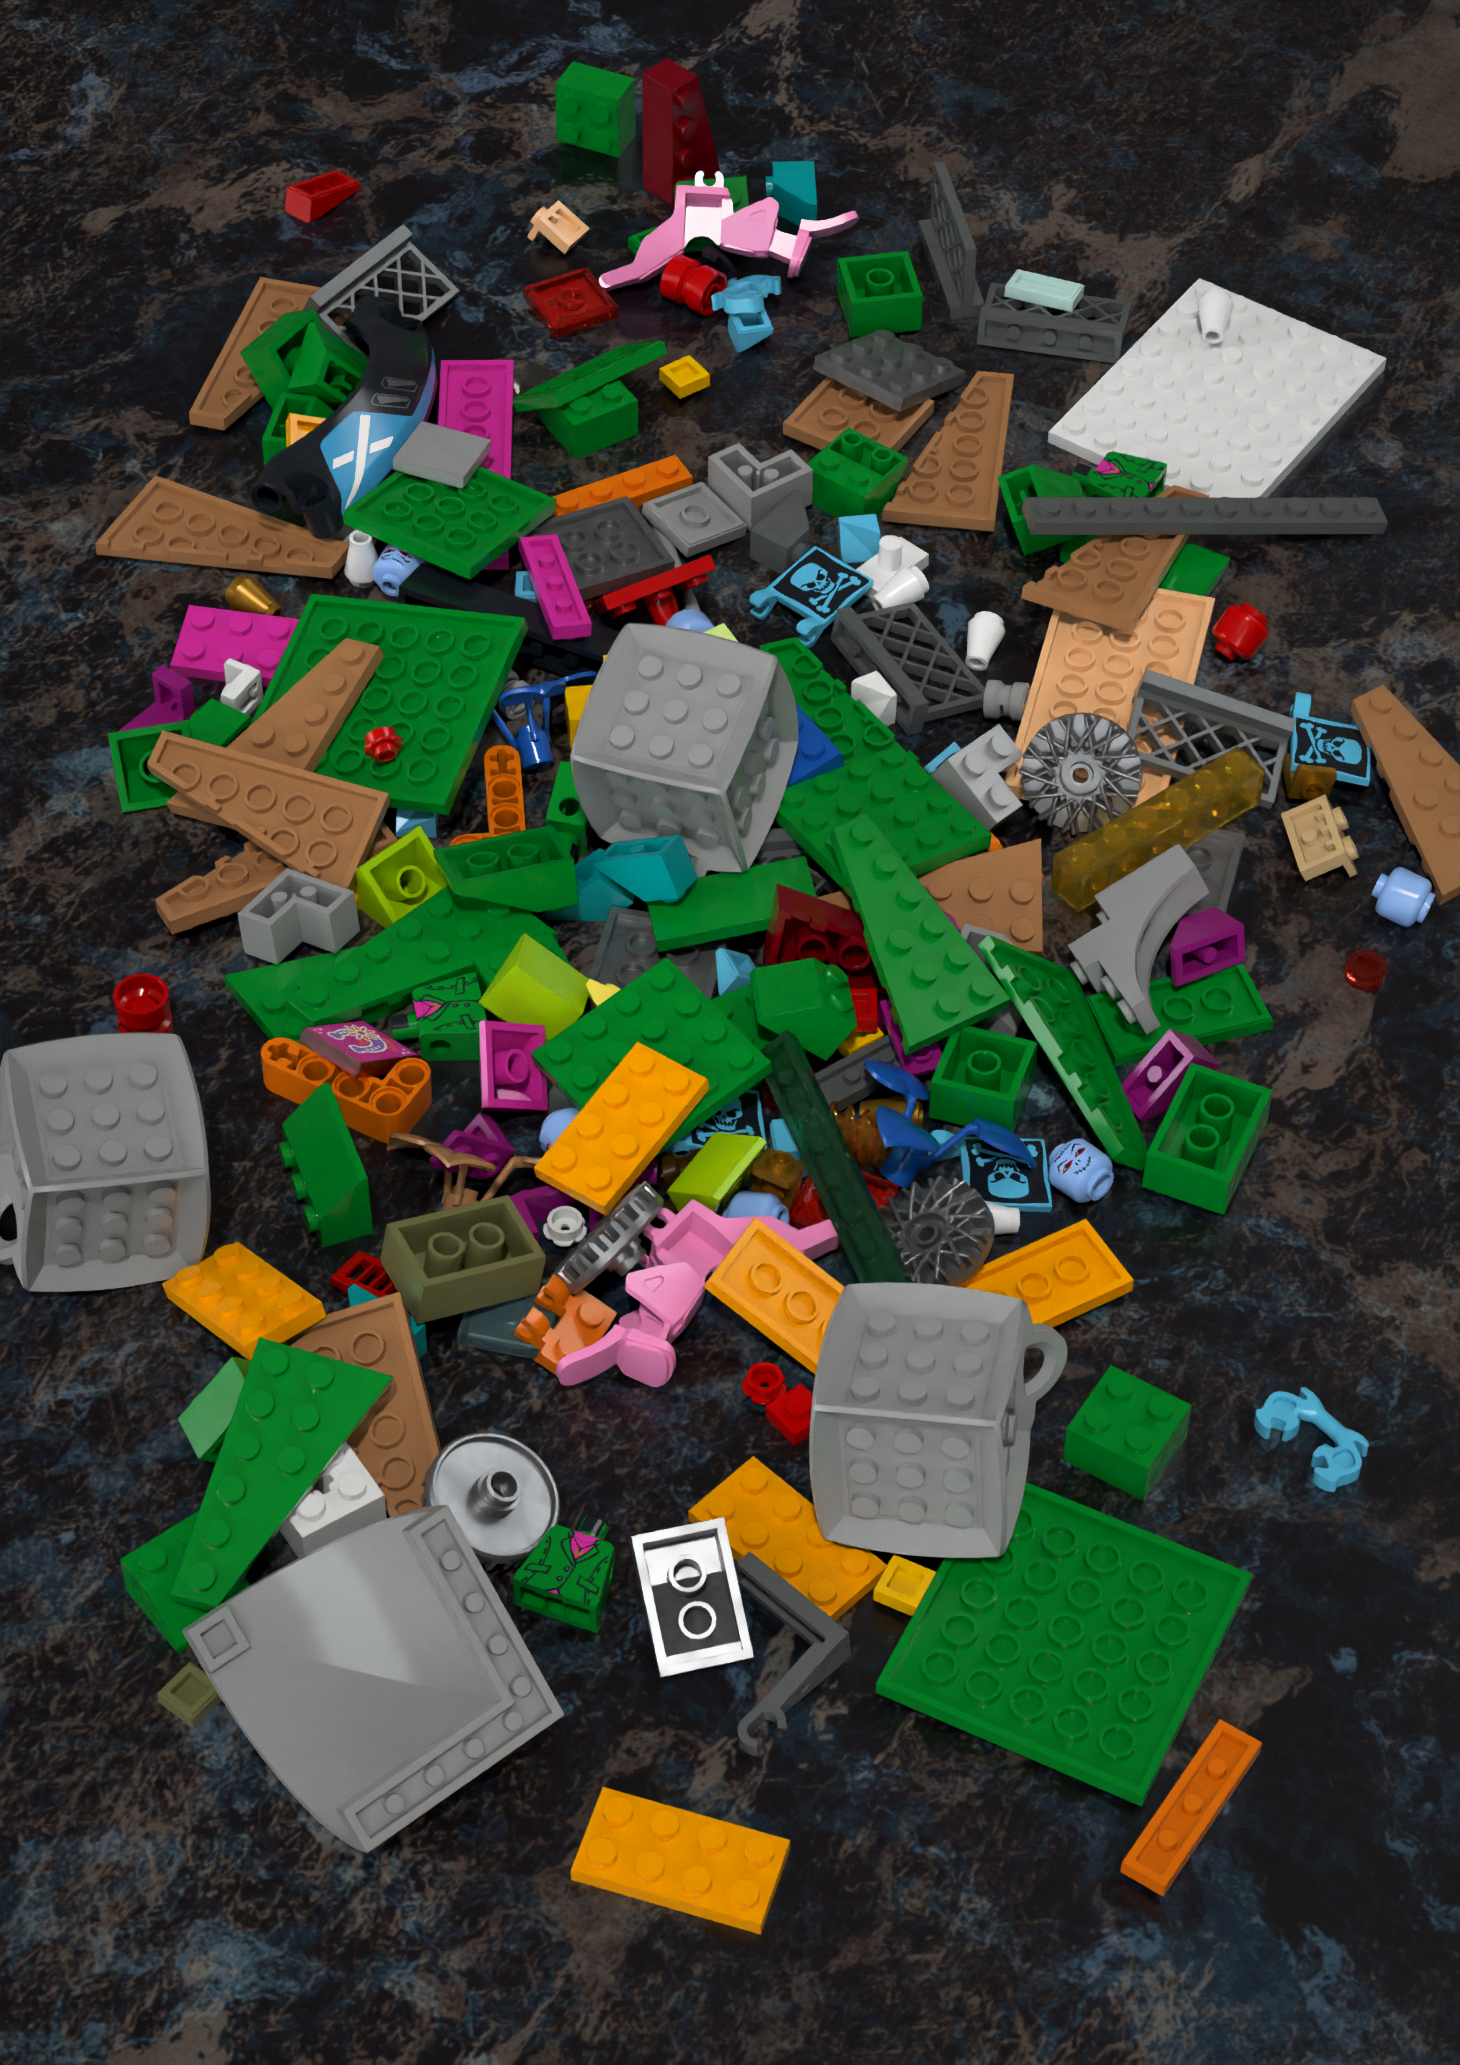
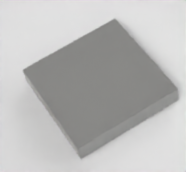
M421 421L393 457V470L462 489L491 451V440Z
M703 482L643 503L641 512L686 557L746 535L748 526Z

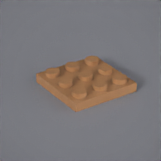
M827 376L783 422V434L823 450L849 427L898 452L934 413V401L928 399L899 412Z

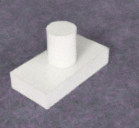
M895 535L883 536L879 541V553L856 569L874 580V586L864 595L871 598L878 593L901 567L908 568L914 565L922 571L929 564V554L902 537Z

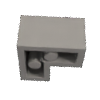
M737 443L708 456V488L748 525L747 529L750 531L795 490L802 493L805 507L811 505L813 469L792 449L760 463L740 443Z
M1000 724L949 757L931 774L989 832L1001 826L1023 805L1001 777L1023 757V754Z
M289 868L282 872L237 913L244 953L277 965L301 942L336 954L360 931L354 891Z

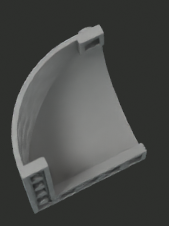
M436 1505L405 1512L330 1542L264 1577L181 1630L228 1711L273 1773L301 1805L332 1834L346 1844L365 1853L370 1852L564 1716L561 1707L448 1505Z

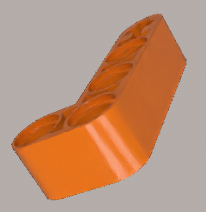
M508 745L493 746L487 750L484 756L489 833L460 835L452 840L450 846L526 830L520 755L515 748Z
M273 1038L267 1041L261 1048L263 1078L267 1089L301 1105L321 1084L329 1082L346 1125L384 1143L389 1142L391 1133L409 1134L433 1102L431 1070L429 1065L422 1059H403L391 1069L383 1080H380L288 1038Z

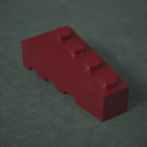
M667 58L642 73L643 188L671 206H674L673 186L676 182L695 180V176L699 171L704 173L702 180L716 179L715 174L720 172L698 76Z
M777 884L762 954L763 966L815 958L826 965L833 964L842 969L848 977L850 988H877V996L889 997L887 990L880 984L863 935L865 928L860 914Z

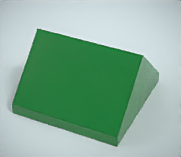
M188 720L108 733L113 772L122 813L166 806V802L178 792L150 773L147 763L162 730L191 738Z

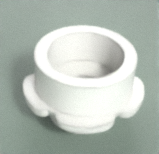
M560 1206L549 1213L547 1223L543 1227L545 1237L548 1240H553L556 1246L569 1247L576 1242H581L587 1233V1228L584 1226V1218L576 1208Z

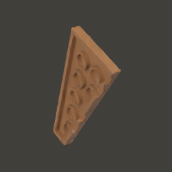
M264 277L259 278L189 411L190 424L226 430L264 396L240 352L285 313L302 311L309 297L321 287ZM356 294L354 296L355 306L363 297L362 295ZM332 313L328 316L337 326H342L348 320L347 314Z
M977 371L960 396V403L953 412L950 411L945 418L943 428L940 432L936 431L914 463L910 476L905 482L902 481L892 502H887L883 508L882 521L994 532L1000 491L997 477L1002 475L1014 374Z
M1173 485L1157 497L1209 498V495ZM1191 534L1098 535L1070 554L1068 562L1060 567L1054 565L1046 570L1043 579L1037 583L1031 580L1022 588L1021 599L1063 611L1078 618L1095 621L1113 629L1131 632Z
M163 730L147 763L150 773L295 871L349 890H353L357 881L356 868L364 864L391 802L389 793Z
M1041 839L953 861L916 876L939 906L955 919L961 931L966 923L1006 935L1016 947L1041 957L1043 952ZM844 890L817 897L855 912L852 898Z

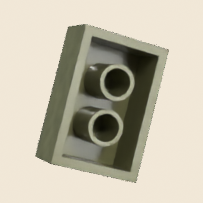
M509 1195L386 1224L380 1262L396 1290L404 1297L406 1307L416 1324L538 1294L546 1261V1255Z

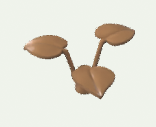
M391 1133L387 1151L401 1148H423L427 1153L440 1159L447 1168L454 1165L459 1166L457 1183L453 1187L452 1172L444 1170V1194L441 1201L443 1204L441 1211L480 1202L476 1200L478 1196L477 1191L464 1188L468 1165L489 1172H495L497 1167L494 1164L473 1154L455 1152L452 1149L441 1146L442 1144L417 1135ZM514 1155L507 1162L481 1201L492 1199L513 1169L534 1168L541 1158Z

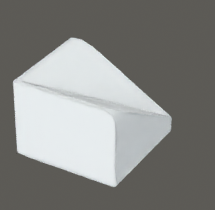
M874 671L854 679L851 683V697L855 701L859 699L886 726L894 724L897 694L881 674Z

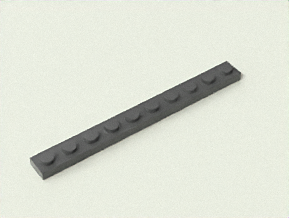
M1025 497L1021 508L1031 535L1384 534L1388 524L1377 498Z

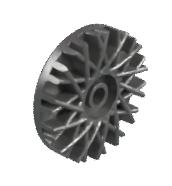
M1071 713L1051 720L1034 735L1023 755V763L1020 768V774H1022L1020 783L1023 784L1025 789L1024 798L1029 799V807L1031 809L1035 808L1039 813L1038 818L1041 821L1046 819L1048 826L1056 825L1062 828V833H1066L1069 830L1073 835H1077L1078 832H1088L1087 835H1091L1094 831L1102 832L1110 825L1115 826L1132 808L1141 789L1143 777L1142 761L1132 738L1114 721L1092 713ZM1080 767L1084 768L1089 776L1086 779L1076 775L1074 770Z
M939 1175L935 1181L932 1178H928L929 1188L923 1190L917 1182H912L910 1191L902 1188L901 1191L906 1199L899 1204L892 1197H888L887 1201L890 1207H880V1212L884 1216L882 1223L874 1219L870 1220L874 1228L868 1229L867 1235L872 1243H863L867 1251L864 1255L870 1263L868 1267L879 1282L924 1283L959 1287L969 1280L987 1258L995 1235L993 1214L975 1188L971 1189L964 1180L959 1182L957 1178H953L952 1184L949 1185L944 1177Z
M646 1181L638 1184L615 1205L607 1216L604 1215L598 1221L591 1233L584 1235L577 1247L570 1250L566 1255L567 1257L558 1264L552 1275H556L567 1285L566 1287L570 1294H576L606 1268L610 1272L615 1270L621 1277L624 1276L647 1252L640 1245L642 1240L638 1235L664 1205L663 1198Z
M478 1432L467 1434L451 1441L433 1460V1463L425 1473V1479L421 1483V1486L426 1487L420 1499L421 1502L426 1504L423 1508L448 1505L480 1564L484 1563L487 1571L492 1570L497 1564H503L504 1570L508 1569L511 1565L515 1568L528 1558L549 1529L558 1524L560 1498L557 1485L550 1470L530 1448L505 1435Z

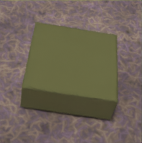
M191 1662L183 1667L157 1693L158 1703L193 1729L222 1701L206 1673Z

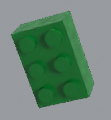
M1191 1063L1146 1153L1142 1187L1224 1215L1266 1127L1273 1090Z

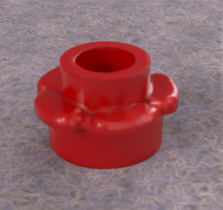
M379 727L370 731L364 737L366 744L364 753L377 762H387L398 755L403 740L396 734L394 728Z
M769 1362L754 1364L748 1370L747 1378L742 1381L743 1393L746 1396H750L754 1403L760 1405H768L786 1393L787 1387L784 1385L785 1377L780 1368ZM762 1385H766V1386H769V1387H768V1388H762L761 1386H762Z

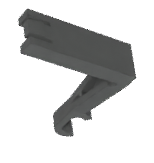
M749 1551L737 1563V1568L746 1575L739 1582L740 1587L811 1645L773 1689L739 1722L738 1738L741 1748L752 1756H758L757 1739L751 1738L749 1736L750 1733L766 1720L773 1721L778 1729L787 1728L784 1713L839 1668L851 1656L850 1635L847 1630Z

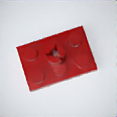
M710 554L606 594L595 600L594 603L599 616L609 612L611 619L637 609L635 602L644 599L654 625L666 626L668 620L675 613L680 612L672 588L680 585L683 592L709 581L707 574L715 570L716 567Z

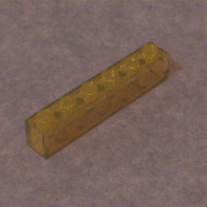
M1237 746L1054 854L1051 889L1077 912L1096 902L1094 895L1178 843L1184 849L1258 805L1261 800L1265 769Z

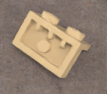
M1322 795L1281 813L1299 871L1305 881L1342 865L1350 877L1358 874L1353 860L1359 858V854L1351 836L1345 837L1343 831L1348 829L1349 825L1340 806L1333 809L1327 796Z

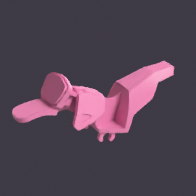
M699 171L695 176V186H676L673 215L642 240L633 263L602 274L599 278V286L602 291L609 292L635 283L642 284L663 272L675 255L680 253L684 255L688 242L697 237L709 238L717 246H720V249L723 251L756 258H768L770 256L789 264L787 277L793 279L794 277H799L811 247L812 239L844 231L856 224L859 217L856 211H850L827 220L812 221L801 219L797 236L780 232L776 229L779 203L775 199L768 197L733 213L731 195L728 188L723 187L724 177L722 173L716 172V183L713 186H706L702 181L704 173Z
M694 1199L677 1215L667 1208H661L656 1217L662 1219L666 1226L658 1229L649 1223L642 1231L652 1241L650 1256H647L645 1253L638 1261L645 1269L628 1273L626 1276L625 1290L641 1302L639 1309L622 1316L619 1319V1325L615 1324L596 1343L563 1357L556 1367L557 1378L562 1385H575L597 1376L617 1364L626 1376L651 1387L665 1385L676 1367V1356L671 1343L686 1329L701 1306L706 1289L703 1287L705 1278L710 1272L715 1271L755 1217L810 1260L838 1247L842 1232L841 1225L834 1222L833 1219H828L797 1230L772 1216L725 1218Z

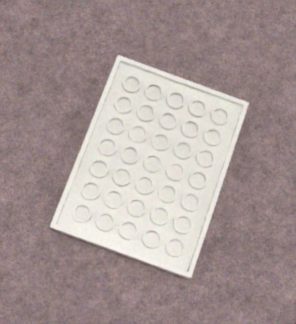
M1199 278L1049 431L1048 443L1097 465L1100 464L1108 452L1112 451L1166 463L1167 472L1164 491L1176 485L1209 495V498H1267L1383 372L1386 358ZM1219 288L1230 294L1234 307L1225 328L1223 340L1219 343L1211 344L1202 339L1198 300L1206 290Z

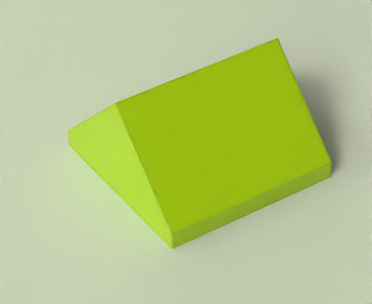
M421 826L415 827L356 868L359 909L385 929L449 885L434 858V847Z
M525 933L509 954L478 1004L503 1022L545 1025L546 1043L576 1022L583 1014L588 999L586 983L589 979Z
M714 1133L667 1190L672 1202L677 1205L678 1212L694 1199L721 1216L723 1208L730 1204L733 1196L741 1192L747 1185L752 1175L753 1164L761 1156L767 1141L759 1136Z

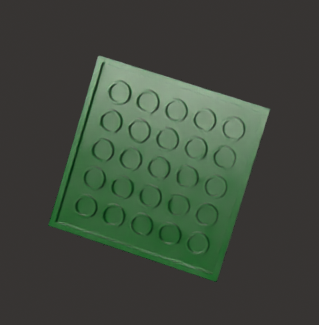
M311 594L251 724L345 638L378 645L384 657L318 763L314 773L389 793L391 802L388 807L449 815L529 627L524 617ZM379 727L394 728L396 734L403 740L398 755L387 762H377L364 753L366 746L364 737L367 733Z
M1026 1482L1017 1522L1005 1554L998 1557L944 1558L878 1678L875 1693L1142 1807L1250 1587L1252 1574Z

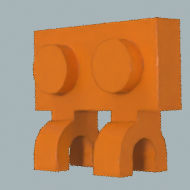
M553 1274L547 1284L540 1289L533 1302L560 1317L558 1322L552 1329L547 1317L535 1307H532L526 1317H523L519 1322L513 1335L538 1348L539 1352L534 1361L556 1375L557 1364L563 1357L602 1339L617 1312L584 1289L572 1296L566 1287L567 1285Z

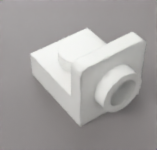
M229 658L224 663L226 686L221 693L220 701L227 706L250 715L263 699L261 671L248 664H243Z

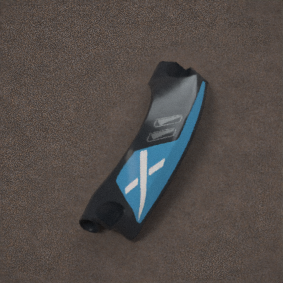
M374 295L363 296L346 322L347 332L364 340L369 345V360L361 380L349 397L333 414L304 437L277 453L267 462L250 494L251 500L257 508L270 513L279 511L287 499L295 515L303 514L314 538L317 539L328 538L339 532L344 526V510L395 472L393 470V457L420 422H427L435 399L438 381L437 360L422 322L418 319L404 320L397 303Z

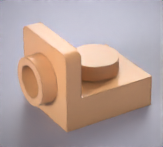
M558 200L549 209L543 206L538 210L530 221L534 226L527 237L533 242L538 236L543 234L559 250L566 254L585 237L590 228Z

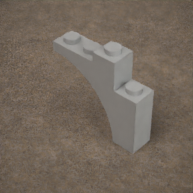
M1179 843L1094 895L1102 910L1096 914L1101 925L1067 945L1075 958V961L1069 965L1080 983L1084 985L1090 982L1097 994L1107 991L1112 1000L1121 997L1122 1000L1117 1002V1005L1129 1024L1137 1021L1146 1035L1161 1026L1154 1014L1149 993L1151 970L1156 954L1176 922L1195 903L1210 893L1197 867Z

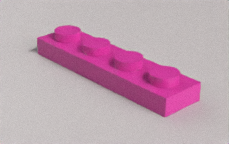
M557 534L520 537L519 552L552 639L571 640L591 636L592 623Z

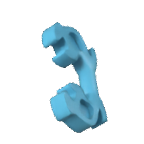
M752 275L737 280L736 277L731 278L723 291L711 296L712 309L716 311L724 308V311L729 314L760 312L764 310V298L768 297L769 293L775 295L782 293L781 277Z
M1301 1387L1299 1397L1284 1391L1274 1392L1268 1397L1264 1406L1256 1410L1254 1427L1264 1439L1270 1438L1271 1428L1283 1432L1282 1441H1289L1298 1434L1300 1420L1313 1423L1334 1442L1336 1448L1324 1444L1319 1446L1312 1455L1311 1467H1315L1312 1481L1319 1488L1328 1492H1334L1338 1486L1347 1485L1358 1479L1362 1466L1361 1456L1366 1457L1368 1441L1361 1434L1345 1428L1324 1409L1319 1398L1308 1388Z

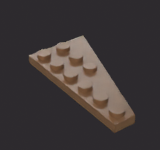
M156 475L95 543L97 555L333 579L346 563L349 548L348 543L331 537L324 539L314 538L311 530Z
M345 638L226 748L314 772L383 659L384 655L380 646ZM179 791L166 802L171 813L232 828Z
M1383 684L1353 699L1350 711L1366 746L1371 747L1375 755L1378 773L1381 778L1385 777L1390 788L1389 797L1410 843L1416 845L1422 858L1421 867L1425 876H1430L1436 889L1434 892L1436 900L1441 905L1460 895V765Z
M383 820L365 862L398 840ZM249 840L243 844L245 851L232 859L227 855L215 862L216 869L205 876L193 875L156 898L157 912L171 934L190 930L200 924L220 917H226L242 910L287 868H292Z
M400 1292L393 1293L327 1314L326 1318L282 1342L281 1344L393 1376L392 1385L384 1395L379 1397L368 1412L366 1419L359 1428L353 1431L346 1442L385 1495L386 1510L390 1517L423 1508L426 1504L421 1502L420 1499L426 1487L421 1486V1483L426 1477L427 1469L440 1453L441 1447L405 1299Z

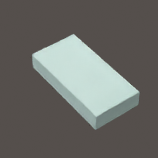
M1018 269L1005 285L1004 297L1073 312L1083 297L1084 285Z

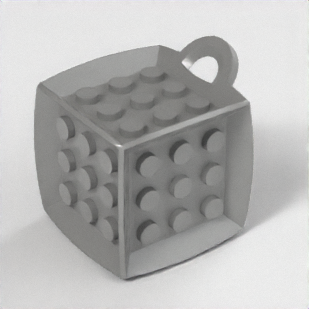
M628 623L624 625L610 648L592 685L570 754L571 770L577 797L597 835L612 844L619 841L681 834L688 854L691 855L690 859L698 878L708 876L710 870L740 873L747 871L757 856L777 814L792 770L799 741L796 703L788 678L775 655L746 644L703 632L641 623Z
M149 1032L91 1034L9 1049L3 1054L0 1065V1217L4 1210L13 1203L17 1223V1238L6 1241L0 1236V1264H14L16 1274L24 1289L39 1292H73L129 1287L171 1279L176 1276L179 1270L187 1266L198 1265L201 1262L207 1243L211 1212L207 1139L196 1081L181 1037L177 1034Z
M883 1282L848 1284L845 1286L834 1307L822 1341L812 1397L809 1434L810 1480L821 1536L830 1541L859 1548L911 1556L979 1558L998 1557L1005 1554L1017 1522L1024 1495L1029 1461L1030 1431L1035 1418L1036 1401L1054 1386L1065 1367L1068 1353L1065 1339L1049 1325L1041 1323L1032 1324V1318L1027 1303L1024 1300L1002 1294L924 1283ZM1039 1348L1044 1354L1043 1365L1038 1374L1024 1384L1023 1366L1025 1350Z

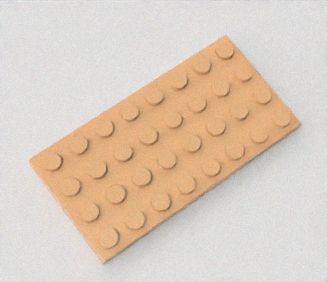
M1157 588L1131 632L1113 629L1107 625L1085 618H1078L1072 614L1053 609L1015 745L1024 755L1034 735L1045 724L1055 718L1071 713L1097 714L1114 721L1126 731L1133 707L1134 691L1146 669L1195 685L1214 610L1215 598ZM1142 707V713L1150 724L1163 719L1159 711ZM1181 720L1178 722L1183 730L1186 722L1185 720ZM1169 726L1155 731L1165 747L1178 742ZM1146 736L1134 740L1138 751L1146 754L1156 751ZM1178 751L1170 754L1175 762ZM1022 757L1006 772L1004 781L1017 798L1029 800L1024 798L1025 789L1023 784L1020 783L1022 774H1020V768L1023 763ZM1080 767L1074 770L1076 775L1086 779L1089 776L1084 768ZM1142 767L1141 789L1134 805L1129 811L1162 817L1172 776Z

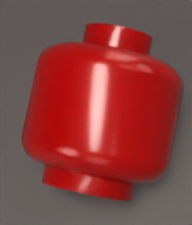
M1244 602L1242 606L1231 604L1212 628V634L1218 640L1214 648L1231 661L1236 656L1245 660L1251 659L1270 635L1269 628L1266 626L1269 619L1247 602Z

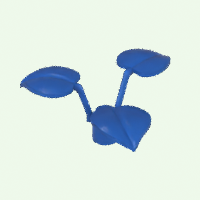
M582 672L555 681L541 682L534 686L517 687L500 696V703L503 706H512L519 703H524L528 726L519 728L517 730L518 737L516 738L495 709L490 717L497 724L510 743V746L519 752L523 770L539 769L554 763L550 748L552 741L549 733L550 697L564 695L567 687L593 685L598 674L597 672ZM543 699L542 730L540 724L535 722L532 706L533 700Z
M871 1058L865 1060L863 1066L866 1067L877 1081L896 1092L902 1093L907 1101L904 1115L886 1106H879L876 1110V1121L884 1147H893L879 1169L880 1173L890 1182L903 1188H909L921 1168L928 1171L934 1161L969 1134L978 1135L980 1139L991 1146L1026 1160L1031 1168L1035 1169L1037 1163L1027 1146L1018 1136L1006 1127L981 1117H975L973 1123L967 1124L940 1146L938 1141L929 1132L914 1125L911 1121L917 1098L927 1101L930 1096L926 1086L916 1076L896 1065ZM925 1152H931V1154L926 1156Z

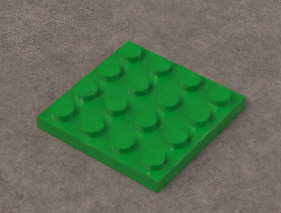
M481 466L478 467L462 489L396 471L344 510L343 524L470 580L516 544L520 537L526 536L551 516L556 510V499Z
M899 745L848 763L793 786L786 787L774 818L852 899L854 897L848 880L843 878L830 841V835L833 828L864 814L870 817L915 876L986 849L991 845L992 834Z
M667 957L531 1053L534 1064L579 1111L582 1110L637 1041L707 1078L710 1089L657 1155L773 1072L771 1062Z

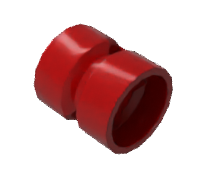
M681 253L675 255L669 261L660 281L662 296L679 304H688L690 309L705 316L711 315L714 312L711 296L723 291L727 287L725 273L707 265L702 266L699 261Z
M143 973L126 977L117 984L114 990V1006L119 1033L149 1032L174 1034L169 991L162 979L155 975Z

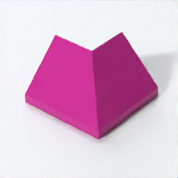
M479 1021L481 1113L548 1110L547 1076L534 1064L531 1056L534 1050L545 1043V1025Z

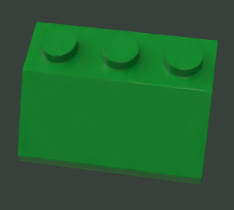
M330 1083L321 1084L282 1123L284 1142L278 1143L277 1146L283 1167H291L294 1174L290 1175V1181L294 1196L297 1201L304 1199L307 1206L302 1208L309 1233L317 1232L321 1245L324 1248L373 1234L368 1177Z

